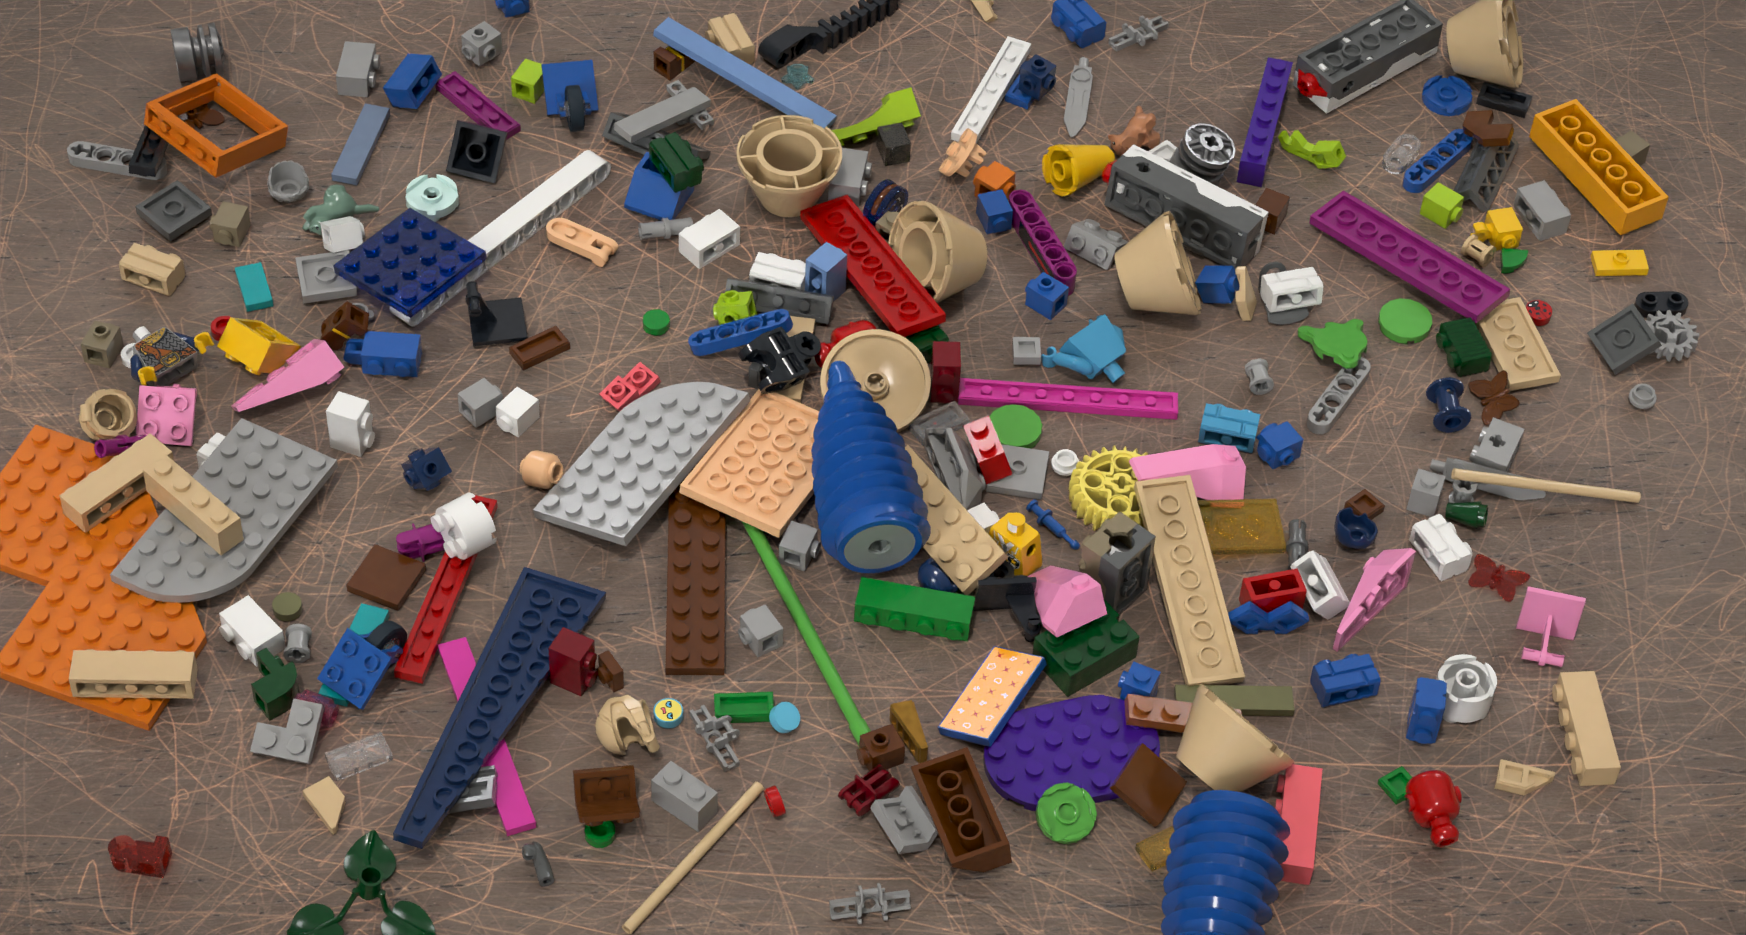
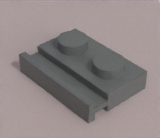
M495 765L481 767L476 777L473 778L449 813L495 806L496 777L498 776Z

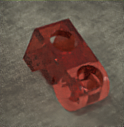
M120 835L113 838L108 844L110 859L116 870L164 878L172 856L168 837L156 836L153 843L139 840L134 841L129 836Z

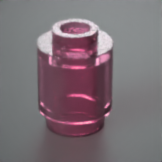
M308 689L304 690L303 693L299 692L294 698L325 706L320 727L324 725L331 727L335 722L339 712V705L335 704L333 699Z

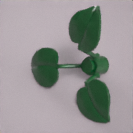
M375 830L368 832L358 839L345 856L344 871L348 878L357 881L356 888H353L351 896L339 915L334 918V912L326 905L309 904L296 913L287 930V935H344V930L338 922L343 920L356 897L360 896L364 900H373L377 897L380 899L383 912L387 915L381 922L380 930L382 935H436L430 917L417 904L410 901H399L394 905L392 911L389 909L385 898L386 891L382 889V884L394 874L396 859Z

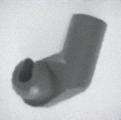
M537 842L524 844L522 846V857L526 861L533 860L540 886L551 885L554 882V876L542 845Z

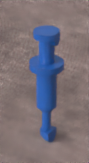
M1036 499L1027 505L1026 510L1038 516V525H1045L1058 538L1063 537L1073 550L1079 549V542L1077 540L1073 541L1066 534V529L1052 517L1053 512L1050 509L1045 511L1041 509Z

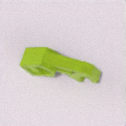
M1294 130L1290 137L1287 131H1282L1278 136L1282 148L1288 153L1312 162L1318 169L1339 167L1346 157L1340 141H1318L1314 145L1307 142L1299 130Z

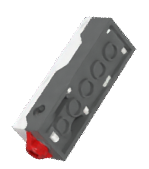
M1400 0L1298 55L1293 86L1327 114L1436 54L1443 23L1415 0Z
M1134 144L1118 160L1109 162L1102 172V180L1108 185L1104 205L1145 226L1150 225L1164 212L1171 211L1184 241L1182 244L1223 266H1234L1235 270L1237 266H1246L1260 251L1268 211Z

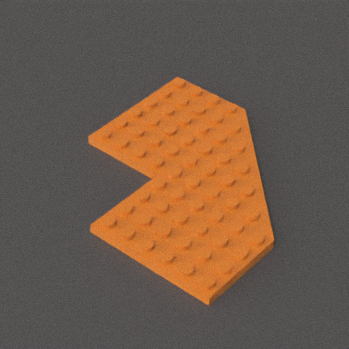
M35 424L0 473V571L46 587L1 650L0 678L150 731L171 698L73 697L69 683L73 650H154L170 652L182 650L194 652L197 659L207 643L205 632L193 602L156 601L111 581V572L159 517L147 490L85 533L63 514L60 495L69 487H73L82 481L91 472L98 470L108 463L114 456L99 458L95 454V444Z

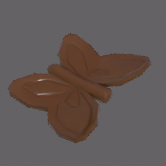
M207 104L179 115V118L194 130V124L200 129L203 127L202 123L206 125H219L225 121L224 116L215 109H208Z
M1505 370L1498 373L1491 381L1485 379L1475 380L1468 384L1471 393L1478 398H1485L1480 402L1482 406H1485L1481 419L1486 426L1490 425L1493 417L1500 419L1503 412L1512 411L1520 404L1519 400L1515 396L1510 395V390L1506 388L1508 373Z

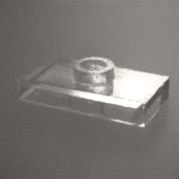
M378 732L326 752L325 759L336 781L389 762L393 760V755L382 732Z

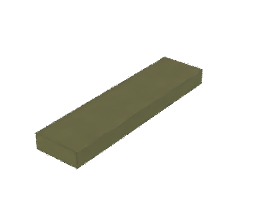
M1175 685V700L1193 703L1197 688L1200 685ZM1205 685L1232 708L1241 709L1242 715H1294L1292 686Z

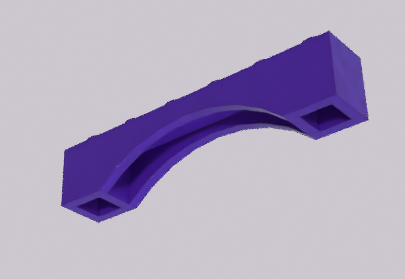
M1270 57L1267 59L1240 159L1236 181L1238 183L1262 187L1279 115L1289 86L1293 62Z

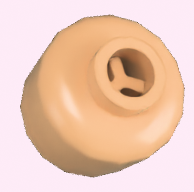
M534 450L527 454L520 463L522 479L525 484L532 487L551 489L563 476V465L558 456L552 453Z

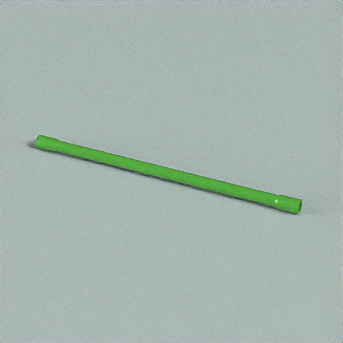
M742 521L849 724V729L859 746L860 735L870 732L869 726L860 715L762 530Z

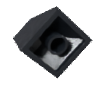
M457 120L446 171L496 183L508 132Z

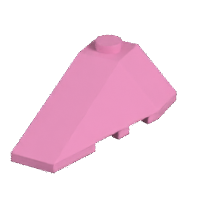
M313 339L286 360L288 364L286 368L283 366L272 371L266 378L268 383L265 385L260 383L254 386L231 407L234 411L240 412L321 385L324 382L330 384L340 377L339 371L344 366L325 340Z
M1211 444L1133 457L1129 461L1138 481L1191 475L1196 497L1208 500L1209 506L1240 510L1243 507L1246 466L1236 446Z
M1412 548L1383 550L1376 558L1371 557L1366 562L1363 568L1364 573L1337 630L1333 649L1336 652L1407 587L1416 553L1415 550Z
M1049 566L1027 576L1036 577L1037 583L1034 592L1036 608L1043 627L1055 637H1059L1107 614L1101 584L1086 573Z

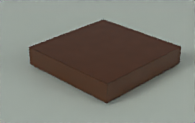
M374 544L347 583V591L399 611L426 571V564Z
M1142 743L1137 746L1110 786V789L1153 827H1156L1161 823L1187 781Z

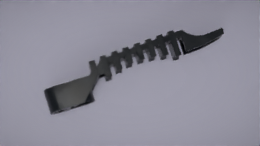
M859 0V8L855 5L850 7L851 14L844 10L840 13L841 19L833 15L830 17L831 24L824 19H820L818 27L792 26L787 24L766 37L761 42L758 53L777 68L786 66L810 49H816L821 54L827 52V47L835 49L838 47L839 42L844 44L847 42L848 37L854 38L858 31L863 33L866 31L867 26L871 28L875 25L876 21H883L886 15L888 17L892 16L894 10H898L899 0Z

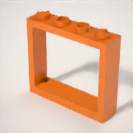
M217 73L146 103L144 125L215 178L285 147L288 125ZM215 101L259 135L223 151L177 116Z

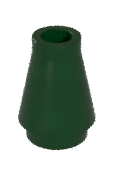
M1481 501L1448 502L1445 519H1451L1478 529V526L1485 527L1488 505H1483Z

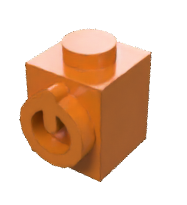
M996 161L988 167L982 166L975 174L973 180L975 185L974 196L977 197L978 194L1002 189L1006 198H1009L1016 188V173Z

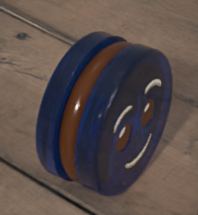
M890 179L883 180L869 195L864 206L863 216L875 226L876 222L887 211L900 212L908 202L907 189L897 185Z

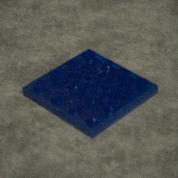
M409 208L335 263L333 267L335 274L411 318L483 263L487 256L485 250Z

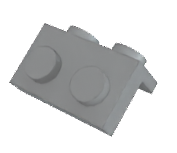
M1086 219L1072 224L1064 248L1108 270L1111 268L1115 258L1114 254L1127 244L1128 241L1122 239L1123 236L1118 232L1106 231L1100 227L1098 222Z
M906 786L899 797L875 800L870 807L899 854L928 850L938 834L927 808L912 786Z

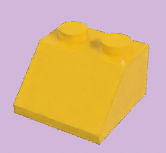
M230 317L217 347L226 352L225 357L228 359L242 362L246 365L245 369L247 371L260 375L261 373H271L279 369L290 356L300 350L301 345L262 321Z

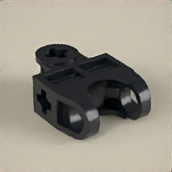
M781 326L759 335L749 342L738 353V356L743 362H757L765 368L767 377L761 380L757 387L762 394H769L800 384L810 372L807 366L811 362L812 357L816 356L820 351L821 344L817 336L807 331L788 337Z

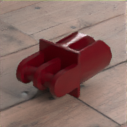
M879 764L861 778L856 774L854 780L840 790L838 798L841 800L845 799L847 806L854 808L856 815L861 817L871 810L870 807L875 800L885 798L896 790L900 783L895 777H892L888 770Z

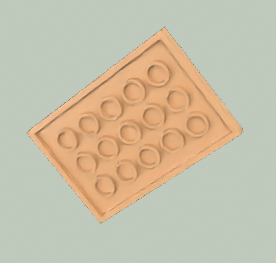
M758 389L748 405L681 483L679 493L780 538L790 522L794 520L814 494L811 450L814 442L813 431L818 422L819 411L779 393L762 394Z

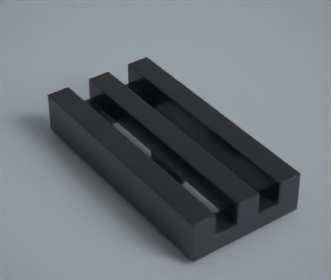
M1484 82L1476 104L1525 118L1533 96Z

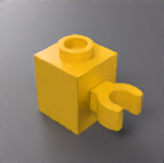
M1512 207L1487 211L1485 222L1473 224L1476 233H1471L1470 236L1475 234L1481 242L1488 239L1490 245L1496 247V251L1502 250V248L1512 249L1519 246L1523 228Z

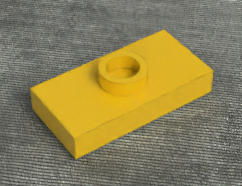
M1644 250L1592 251L1591 253L1595 276L1648 274L1649 267Z

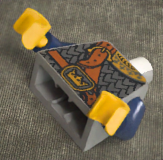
M141 326L136 329L132 336L137 343L133 346V356L130 359L131 376L144 386H147L146 383L149 386H168L198 367L197 351L204 354L206 352L205 347L213 346L214 342L208 332H202L196 335V337H190L172 332L165 327L151 333L145 326Z

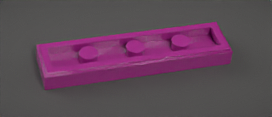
M456 71L436 82V90L477 124L508 132L506 140L521 131V125Z

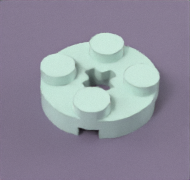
M436 174L437 178H428V175H422L413 179L408 184L405 197L406 206L414 215L425 218L427 222L433 223L453 212L459 205L457 186L453 180L444 175ZM428 195L432 197L437 195L435 198H427Z

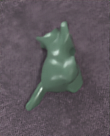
M339 184L330 185L324 193L323 204L310 207L304 214L303 218L306 222L302 229L322 235L320 222L348 216L352 217L354 214L378 212L379 207L372 204L357 205L354 198L347 193L345 186Z

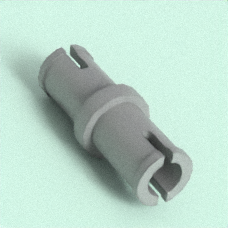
M691 217L674 220L662 218L661 221L639 223V237L641 240L655 237L669 239L672 235H679L684 228L693 225V220Z

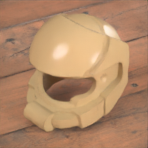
M102 389L92 393L85 401V404L80 405L79 421L83 431L96 441L115 439L118 435L130 437L136 426L137 413L133 401L127 396L126 392L116 389Z
M629 695L610 698L605 702L599 712L595 726L597 737L606 750L614 754L625 755V750H628V746L634 742L640 743L641 746L646 745L648 751L652 753L659 750L660 746L654 733L651 714L644 699L636 700Z

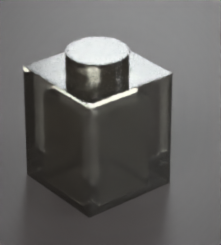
M902 122L877 127L876 146L884 165L891 166L910 162L911 142Z

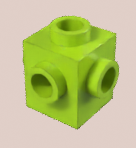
M730 290L720 294L717 304H714L713 315L715 320L719 321V325L757 315L752 291L737 292Z

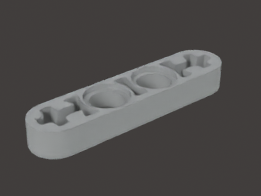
M84 141L73 142L67 147L69 162L76 167L150 180L162 179L168 172L164 157L156 176L144 177L130 174L129 165L123 164L131 160L134 150ZM102 156H110V157H111V158H110L109 160H107V161H100V160H98V159H99L100 157H102Z
M1361 357L1355 368L1347 369L1342 367L1309 411L1306 423L1309 431L1315 434H1325L1330 431L1367 381L1371 369L1367 359ZM1359 369L1354 377L1352 375L1353 371ZM1346 383L1349 384L1352 387V389L1343 390L1338 385ZM1333 400L1339 403V406L1331 407L1325 402ZM1322 414H1324L1325 419L1321 420L1320 422H1317L1322 417Z

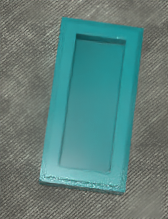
M261 262L235 267V274L246 311L250 312L273 307V299Z

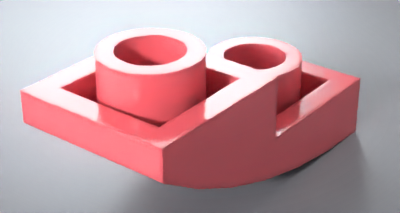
M639 362L624 378L618 375L599 395L616 410L621 411L634 400L652 391L661 380L658 375Z

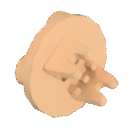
M967 128L961 135L958 143L953 141L946 151L949 157L944 160L939 168L941 173L950 177L956 172L967 177L970 174L968 170L973 167L968 160L977 164H981L984 161L982 157L986 155V151L976 144L977 134Z

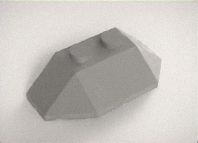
M926 428L924 448L935 475L967 510L981 503L982 491L986 489L983 475L977 472V461L974 453L969 452L966 443L952 428Z

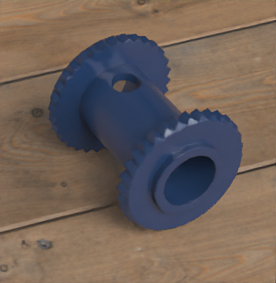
M1452 377L1440 378L1432 382L1426 389V396L1429 401L1436 403L1439 412L1433 417L1434 427L1445 433L1457 432L1465 428L1471 421V413L1469 409L1461 407L1458 398L1464 393L1463 383Z

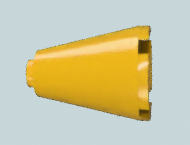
M1056 144L1050 146L1047 149L1049 150L1048 153L1043 155L1042 171L1046 183H1051L1055 188L1052 190L1055 194L1059 196L1071 195L1100 177L1105 166L1109 162L1115 161V155L1106 145Z

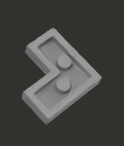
M293 699L286 728L257 722L250 752L311 765L325 706L323 704Z

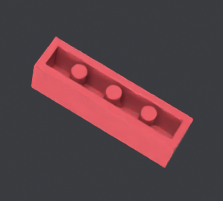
M1292 764V766L1285 769L1284 775H1278L1276 792L1281 793V799H1276L1274 808L1290 827V835L1283 841L1287 846L1289 854L1286 861L1280 864L1284 870V876L1281 881L1310 885L1314 869L1322 768Z

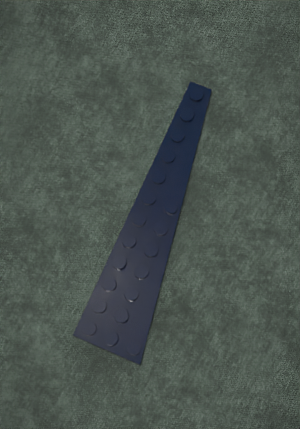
M527 567L523 568L393 832V840L423 849L470 785L473 778L476 777L481 767L484 766L550 676L548 648L563 627L580 634L605 601V591Z

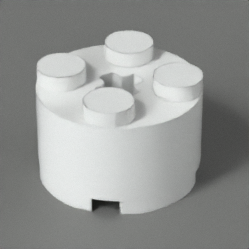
M469 492L437 508L435 515L431 517L432 526L443 536L445 541L443 546L450 558L457 556L465 560L496 543V538L492 539L491 535L496 529L488 510L482 502L476 504L471 499L475 495Z
M1467 654L1452 656L1444 662L1438 671L1436 680H1442L1447 683L1446 705L1443 719L1446 722L1470 723L1484 719L1487 716L1497 685L1496 674L1486 662L1482 664L1476 661L1477 657Z

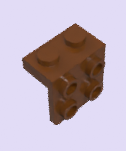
M634 765L573 770L575 807L580 823H585L587 826H599L603 824V821L616 820L617 823H630L634 821V818L640 817V808L636 798Z

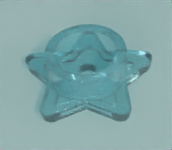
M803 64L787 66L788 74L781 78L782 82L792 83L797 90L805 83L814 82V78L808 74L809 67Z

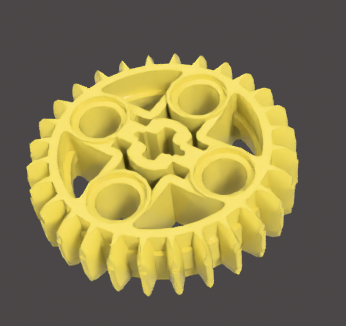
M1114 445L1112 451H1107L1103 447L1099 454L1093 450L1091 457L1084 455L1082 462H1077L1076 469H1073L1069 481V501L1072 503V510L1077 511V518H1084V525L1092 523L1093 531H1096L1106 519H1112L1120 511L1144 528L1134 490L1135 482L1138 479L1129 461L1133 457L1148 455L1147 452L1140 455L1137 448L1130 452L1127 451L1126 446L1123 450H1117Z

